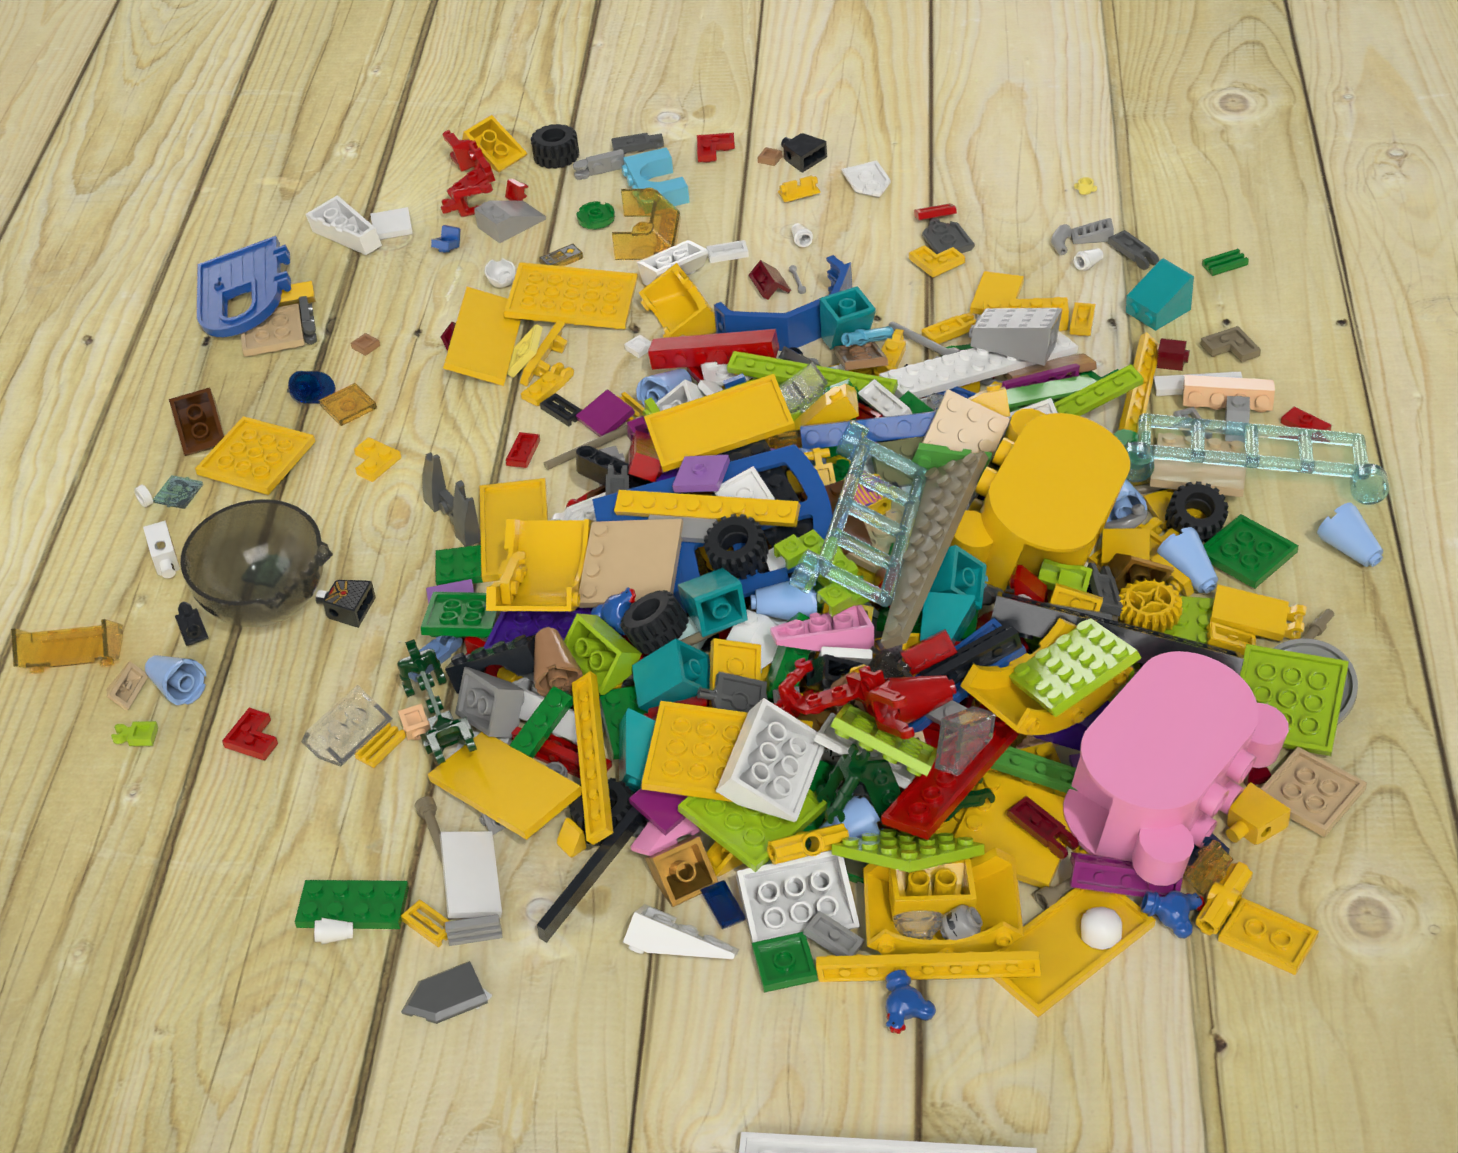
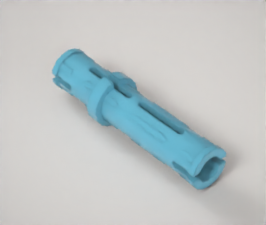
M890 326L869 330L857 329L855 332L844 333L841 341L846 347L851 345L863 346L868 342L892 338L894 330Z

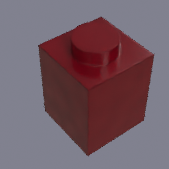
M1161 338L1158 349L1157 368L1183 371L1184 363L1189 362L1190 350H1186L1187 341Z

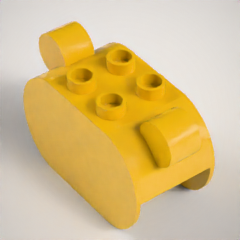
M1032 408L1016 411L1010 419L1003 440L992 463L1000 466V469L997 471L987 466L984 470L975 493L984 496L985 499L982 501L975 497L969 509L965 510L950 546L957 545L987 565L986 576L988 577V582L985 581V583L999 589L1001 588L1004 592L1007 586H1010L1011 575L1016 573L1017 565H1023L1037 578L1044 558L1061 564L1084 566L1102 533L1130 471V458L1127 450L1109 430L1087 418L1066 413L1045 414ZM1047 589V591H1048V603H1049L1053 591Z

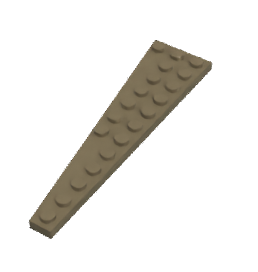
M984 451L976 454L970 453L963 459L952 460L939 468L933 467L925 473V482L906 551L902 556V566L881 643L886 649L905 644L908 641L989 457Z

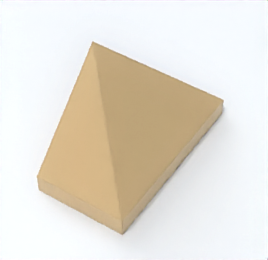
M129 661L107 688V697L127 711L148 678L146 672Z

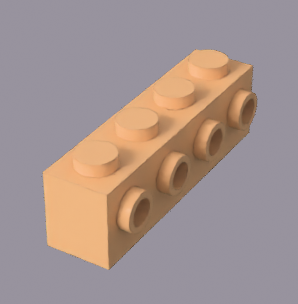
M1184 375L1183 406L1189 408L1209 407L1214 410L1226 408L1227 396L1250 397L1251 410L1256 412L1273 411L1274 380Z

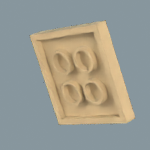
M299 304L277 307L262 323L241 333L244 357L304 346Z
M947 389L922 443L947 446L950 450L960 452L963 449H970L975 454L982 451L992 452L993 457L1010 419Z
M1297 747L1260 789L1290 808L1291 820L1325 837L1366 790L1367 782Z

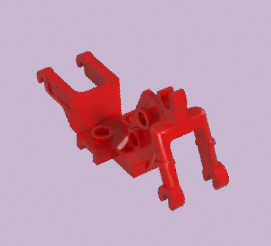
M447 130L443 133V138L453 150L450 153L452 161L455 162L461 172L474 167V170L468 172L447 190V194L451 199H443L441 201L443 205L441 210L443 214L458 210L461 217L475 215L474 208L478 207V205L468 207L467 196L492 192L493 188L490 183L495 181V177L490 164L483 156L480 147L478 148L475 140H459L454 133Z
M801 658L795 662L796 669L790 672L786 679L778 686L780 699L774 705L795 718L801 713L805 715L819 714L826 708L843 706L855 699L866 704L867 711L870 716L875 717L879 730L895 735L900 739H909L915 736L913 727L909 728L907 723L898 720V708L907 705L906 696H901L899 692L891 690V680L885 683L882 670L872 672L870 666L866 665L859 669V673L853 671L846 675L847 684L816 693L811 689L804 692L802 696L795 690L794 686L801 681L806 673L813 670L811 660L806 661L805 658Z

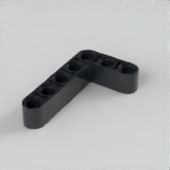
M581 446L576 450V471L606 486L608 465H613L614 475H621L622 465H627L629 489L654 483L628 474V463L594 447Z

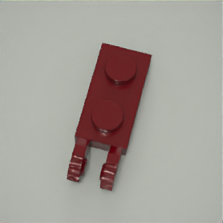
M1028 796L1023 797L1008 810L1007 816L1046 848L1049 847L1051 853L1057 856V858L1063 860L1069 854L1066 847L1056 839L1060 838L1062 843L1072 850L1079 847L1077 838L1065 829L1066 826Z

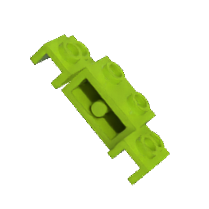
M814 529L799 538L793 534L774 545V555L776 558L782 556L785 559V566L788 570L804 561V567L824 587L817 592V601L820 604L825 602L829 606V614L832 617L847 608L863 605L872 600V590L857 575L858 567L855 562L849 560L837 544L834 545L829 538L824 540Z
M1044 558L1038 579L1047 585V589L1052 591L1055 584L1058 583L1087 592L1092 569L1082 565L1061 564ZM1033 636V639L1024 638L1031 651L1035 652L1040 648L1039 642L1042 641V638Z

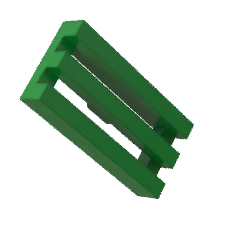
M1239 249L1202 259V266L1212 276L1247 266L1249 259L1247 257L1244 258L1245 255L1240 253Z

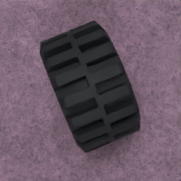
M551 124L537 129L532 134L533 158L539 166L549 169L563 168L571 165L572 162L579 158L577 133L572 127Z
M1196 481V484L1188 482L1186 486L1181 485L1177 491H1174L1165 514L1166 526L1168 529L1173 528L1179 532V535L1183 533L1181 529L1192 527L1198 532L1202 543L1203 541L1206 543L1222 530L1229 512L1227 511L1229 507L1228 502H1224L1225 496L1223 494L1219 495L1220 490L1216 487L1214 489L1211 488V484L1206 483V485H1202V482ZM1186 509H1198L1202 511L1207 516V518H1195L1191 516Z
M731 514L729 518H726V516L722 517L720 522L715 521L713 528H708L706 531L704 548L714 571L724 568L735 578L741 577L743 580L747 579L746 576L749 574L751 576L755 575V570H761L764 567L763 563L767 562V554H769L767 542L761 525L755 522L754 518L749 517L747 519L744 514H741L739 517L736 514ZM745 543L738 550L727 551L734 544Z
M659 590L649 593L633 603L624 613L620 626L632 645L639 652L650 654L672 640L680 638L687 628L689 619L671 592Z
M616 778L608 779L614 830L632 807L629 803V798L633 794H631V789L628 786L625 787L624 782H616ZM581 795L569 805L571 819L584 831L586 841L583 798ZM606 838L596 843L595 846H601Z

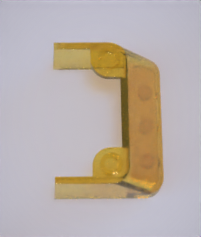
M653 188L621 189L624 217H650V222L637 223L634 225L632 232H612L615 260H643L676 246L681 221L680 211Z
M102 619L101 625L41 632L11 629L13 666L28 669L30 674L44 673V668L100 663V666H113L114 661H118L120 656L123 625Z

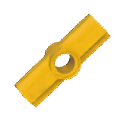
M844 823L811 831H800L795 835L768 841V857L771 859L772 864H779L806 856H817L822 852L832 850V844L842 842L843 838L849 837V833ZM808 837L811 839V847L809 848V850H807L805 847V842Z
M1242 862L1231 863L1221 881L1215 882L1211 887L1207 903L1196 918L1195 924L1204 934L1209 936L1217 934L1229 914H1232L1238 905L1244 890L1253 876V872L1246 864Z

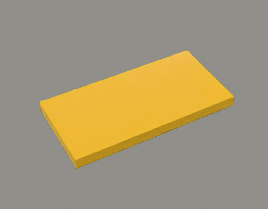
M466 287L443 369L504 386L521 319L504 317L508 298Z
M774 374L644 416L663 472L680 467L684 456L717 455L795 429L794 421Z
M545 478L479 486L481 573L483 583L499 581L498 573L502 560H507L508 551L504 550L506 519L548 520Z
M483 732L473 738L477 750L469 752L467 746L464 745L447 758L446 762L428 773L430 782L526 840L582 795V788L577 783L510 747L496 737H489Z
M1074 888L1023 927L1024 936L1013 942L1010 946L998 949V951L1039 950L1041 976L999 977L993 979L1035 1016L1040 1017L1155 926L1156 919L1141 912V907L1124 894ZM1095 907H1106L1114 910L1122 921L1121 940L1113 947L1102 950L1092 948L1083 942L1081 938V919L1087 910Z

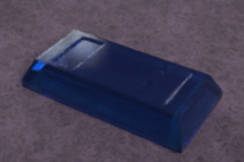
M725 880L700 889L722 929L729 928L746 920V916Z

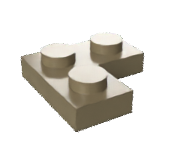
M1239 326L1201 338L1200 345L1211 357L1231 351L1241 362L1259 357L1261 349Z

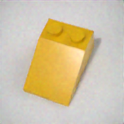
M493 115L463 132L462 140H475L491 168L498 173L527 155V152Z

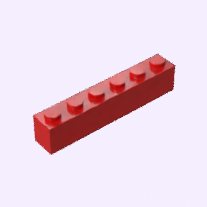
M776 329L656 338L652 340L648 354L652 370L701 366V364L706 362H717V365L729 363L734 351L776 358L779 343Z
M636 430L629 448L628 474L655 482L656 477H660L663 470L651 436Z

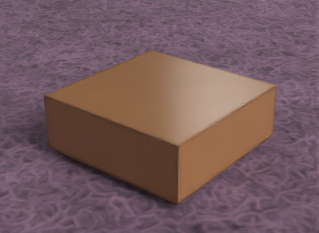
M765 147L757 157L758 163L775 166L783 157V153L781 150Z
M367 333L351 342L352 349L365 356L380 346V341Z

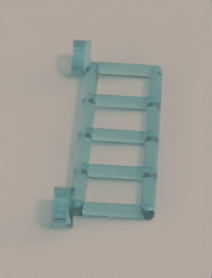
M1144 413L1138 417L1137 441L1124 445L1130 458V471L1126 479L1131 482H1141L1148 479L1154 471L1155 459L1350 477V489L1353 498L1359 503L1366 505L1381 502L1389 492L1387 473L1381 466L1368 462L1366 440L1364 435L1360 433ZM1151 427L1191 431V448L1151 445ZM1205 433L1244 436L1245 454L1205 450ZM1258 437L1298 441L1300 459L1259 455ZM1312 443L1352 446L1354 464L1314 460Z
M852 420L846 428L835 452L850 460L851 463L821 552L818 555L806 549L792 574L789 585L808 594L820 574L883 607H888L894 599L904 563L902 557L908 549L927 480L925 473L928 470L866 438L869 428ZM868 454L913 477L909 493L864 471ZM858 484L904 506L900 524L854 501ZM850 514L895 537L891 555L845 533L843 530L848 515ZM838 546L884 568L886 572L881 588L832 564Z

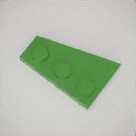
M919 443L911 464L926 470L933 467L939 468L952 460L963 459L972 453V450L963 449L960 452L950 450L947 446ZM985 452L989 458L983 469V472L991 460L992 452Z

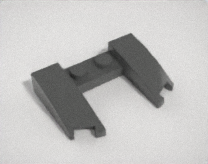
M432 452L425 456L422 473V490L425 503L434 513L441 510L443 514L449 516L451 523L454 525L455 536L464 547L481 542L473 497L466 498L465 485L462 480L456 482L454 497L446 489L440 456L437 454L433 456Z

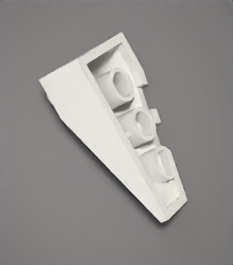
M646 904L634 912L623 943L629 945L628 948L640 954H643L645 951L657 954L734 959L739 949L711 935L700 936L697 928L692 925L676 924V917Z

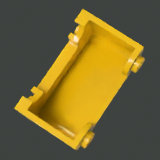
M677 263L638 292L643 299L640 301L647 311L651 309L663 326L664 338L716 333L715 312Z

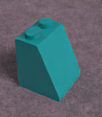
M1161 259L1127 295L1126 313L1155 331L1191 310L1194 276L1168 260Z
M858 286L819 298L821 336L830 350L834 349L835 346L843 345L841 337L844 333L855 332L857 329H871L876 308Z
M957 545L950 546L929 592L975 595L976 610L982 609L987 565Z
M724 568L678 584L681 603L702 637L748 620L742 584Z
M929 592L923 605L920 641L946 629L953 644L956 641L960 642L976 614L975 595Z
M678 639L672 640L632 665L638 708L647 712L649 708L659 706L660 701L676 702L697 696L699 687L710 689L709 654Z
M628 708L619 724V781L624 782L625 787L628 786L631 789V794H635L642 788V779L656 721Z

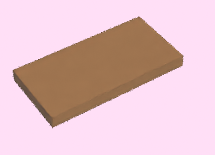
M868 342L863 346L851 345L846 347V345L834 347V354L845 370L888 365L886 355L875 342Z
M1082 353L1049 360L1045 366L1035 364L1002 375L1010 380L1075 363L1080 366V373L1096 370L1097 365L1095 360Z

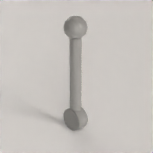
M791 265L789 271L793 273L797 282L798 293L804 294L806 293V287L802 286L796 266Z

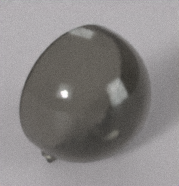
M258 499L227 506L204 519L187 538L182 549L180 565L184 580L192 596L208 613L232 625L264 627L288 619L306 605L319 585L324 564L333 556V553L329 550L328 544L322 542L317 524L304 510L283 501Z

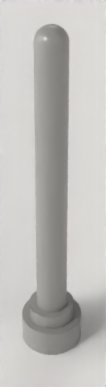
M896 322L889 323V326L894 331L895 329L904 330L903 336L941 355H949L961 351L955 347L948 349Z

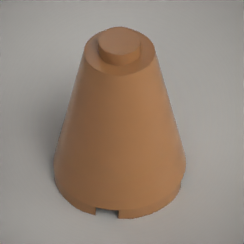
M550 627L543 628L535 635L534 686L542 696H546L553 686L562 691L569 690V693H571L572 682L583 676L582 670L558 630Z

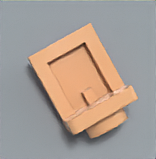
M422 703L398 711L407 740H420V735L430 729V723L426 718Z

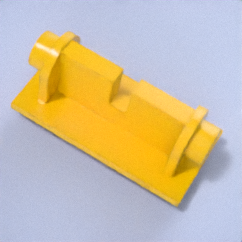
M810 175L800 178V185H797L796 180L784 182L779 186L780 190L778 193L784 202L810 197L820 193L816 186L818 179L816 176Z

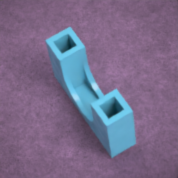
M667 147L623 157L624 165L621 166L623 176H627L629 187L632 186L634 197L637 196L639 207L642 206L645 213L690 203L688 186L683 177L662 182L648 181L654 177L673 173L672 157Z

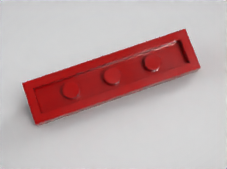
M517 726L511 732L513 740L522 728ZM551 734L534 758L546 764L559 762L567 769L569 774L581 779L578 746ZM606 758V768L608 771L612 767V761Z

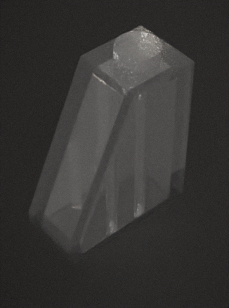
M973 706L942 718L935 769L957 776L960 775L993 738L996 715L991 711Z

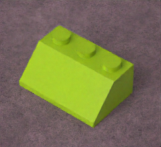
M576 614L564 640L581 668L582 675L590 671L597 675L598 691L601 695H605L631 676L633 673L632 665L637 663L642 655L641 652L598 615Z

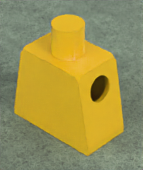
M1250 782L1229 808L1227 819L1229 828L1226 830V835L1234 843H1237L1244 837L1252 844L1259 845L1288 827L1291 809Z

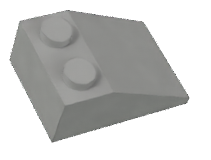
M488 201L474 208L477 227L498 243H502L546 220L545 215L525 201Z
M464 667L455 714L461 718L466 717L471 725L489 737L512 738L511 732L517 726L519 727L521 706L524 703L525 690L509 681Z

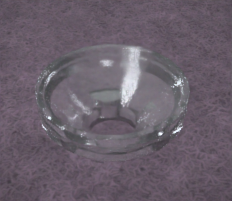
M935 911L900 913L893 917L894 928L902 936L931 940L942 927L943 914Z

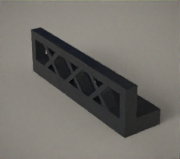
M1005 623L958 649V653L919 673L920 676L946 675L948 680L953 679L954 684H957L964 680L973 664L990 666L1023 646L1015 627H1010L1008 623Z

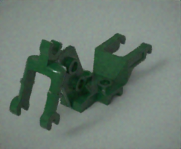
M415 639L405 642L410 656L399 660L397 663L407 698L415 695L408 673L420 674L417 677V681L421 691H427L429 699L425 700L428 710L430 714L435 713L436 715L427 719L430 723V729L420 735L427 754L433 753L439 765L446 762L443 750L448 746L460 743L466 745L469 752L477 750L473 740L474 734L467 718L454 720L450 710L443 713L440 712V710L444 709L439 695L434 697L431 689L435 686L431 673H425L427 667L432 664L439 685L447 682L444 672L440 668L441 663L437 659L435 650L427 649L420 652Z
M856 744L850 746L848 754L841 755L834 769L830 771L826 783L818 786L814 793L819 803L822 802L824 795L827 796L829 801H833L834 793L845 777V782L842 788L838 790V795L832 806L825 811V817L829 824L833 823L835 816H837L840 823L844 822L845 814L843 811L849 800L853 798V793L860 782L864 783L882 824L881 816L902 793L887 760L868 761L870 752L864 748L861 754L856 755L859 751ZM983 777L980 779L978 783L981 784L983 782ZM989 788L970 791L944 822L952 819L962 808L984 805L986 798H988L990 803H993L995 795Z

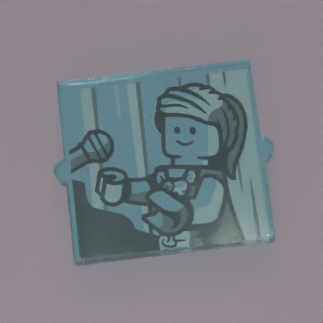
M171 475L153 498V503L185 509L201 489L203 482L189 479V477L183 478Z

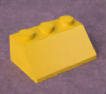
M970 858L910 873L889 868V900L892 921L942 920V916L962 904L975 908L977 897Z

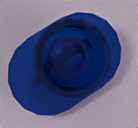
M296 371L289 378L287 393L298 403L322 404L327 403L333 398L336 387L332 378L323 372Z

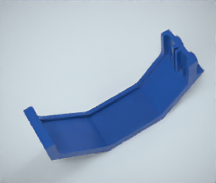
M834 255L827 257L826 260L830 264L827 278L831 280V286L828 287L829 295L852 288L851 262L844 264ZM819 299L786 313L731 311L722 302L714 304L717 334L776 329L779 343L778 351H782L784 346L799 348L822 338Z

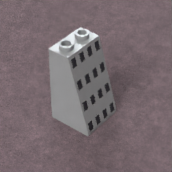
M986 308L981 316L978 315L975 325H972L970 328L969 338H972L970 346L1045 366L1056 346L1062 309Z

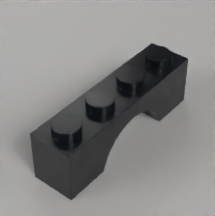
M521 635L508 643L500 641L488 649L480 647L472 651L471 654L465 655L460 653L453 656L445 671L456 693L459 694L464 667L486 673L487 666L502 665L512 670L517 676L534 672L535 635L528 637Z

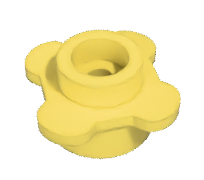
M1089 177L1080 178L1078 183L1074 184V188L1078 189L1082 195H1088L1091 192L1097 191V186H1094V180Z

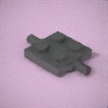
M718 672L714 690L699 687L697 698L711 700L713 708L748 713L763 698L768 700L766 695L767 682Z

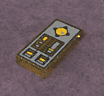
M570 244L539 257V261L543 265L566 266L582 259L583 252L574 244Z

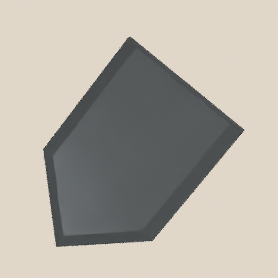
M932 218L930 225L922 233V236L936 254L952 247L960 253H965L975 247L974 242L957 222L950 221L949 224L940 222V219Z
M468 961L418 981L401 1012L411 1017L415 1015L426 1018V1021L438 1024L488 1003V1000L471 962Z

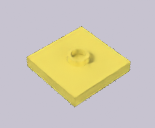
M538 324L534 325L516 344L507 372L509 376L514 378L537 353L543 327Z

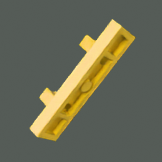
M557 320L537 349V353L524 368L520 384L527 387L535 375L542 377L550 371L551 366L544 361L552 350L563 353L568 342L561 337L565 326L564 322Z

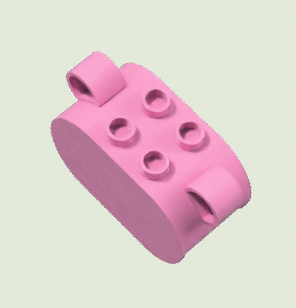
M1177 651L1159 654L1143 665L1085 731L1080 746V758L1071 785L1078 791L1069 789L1063 804L1064 818L1072 835L1077 838L1079 845L1089 854L1130 861L1136 873L1143 880L1151 884L1160 886L1174 884L1183 877L1194 845L1202 848L1205 836L1210 837L1217 825V821L1213 817L1219 810L1228 815L1229 808L1244 791V788L1238 784L1243 782L1252 767H1267L1276 761L1289 731L1288 722L1277 708L1268 704L1257 703L1248 684L1240 675L1223 663L1191 652Z

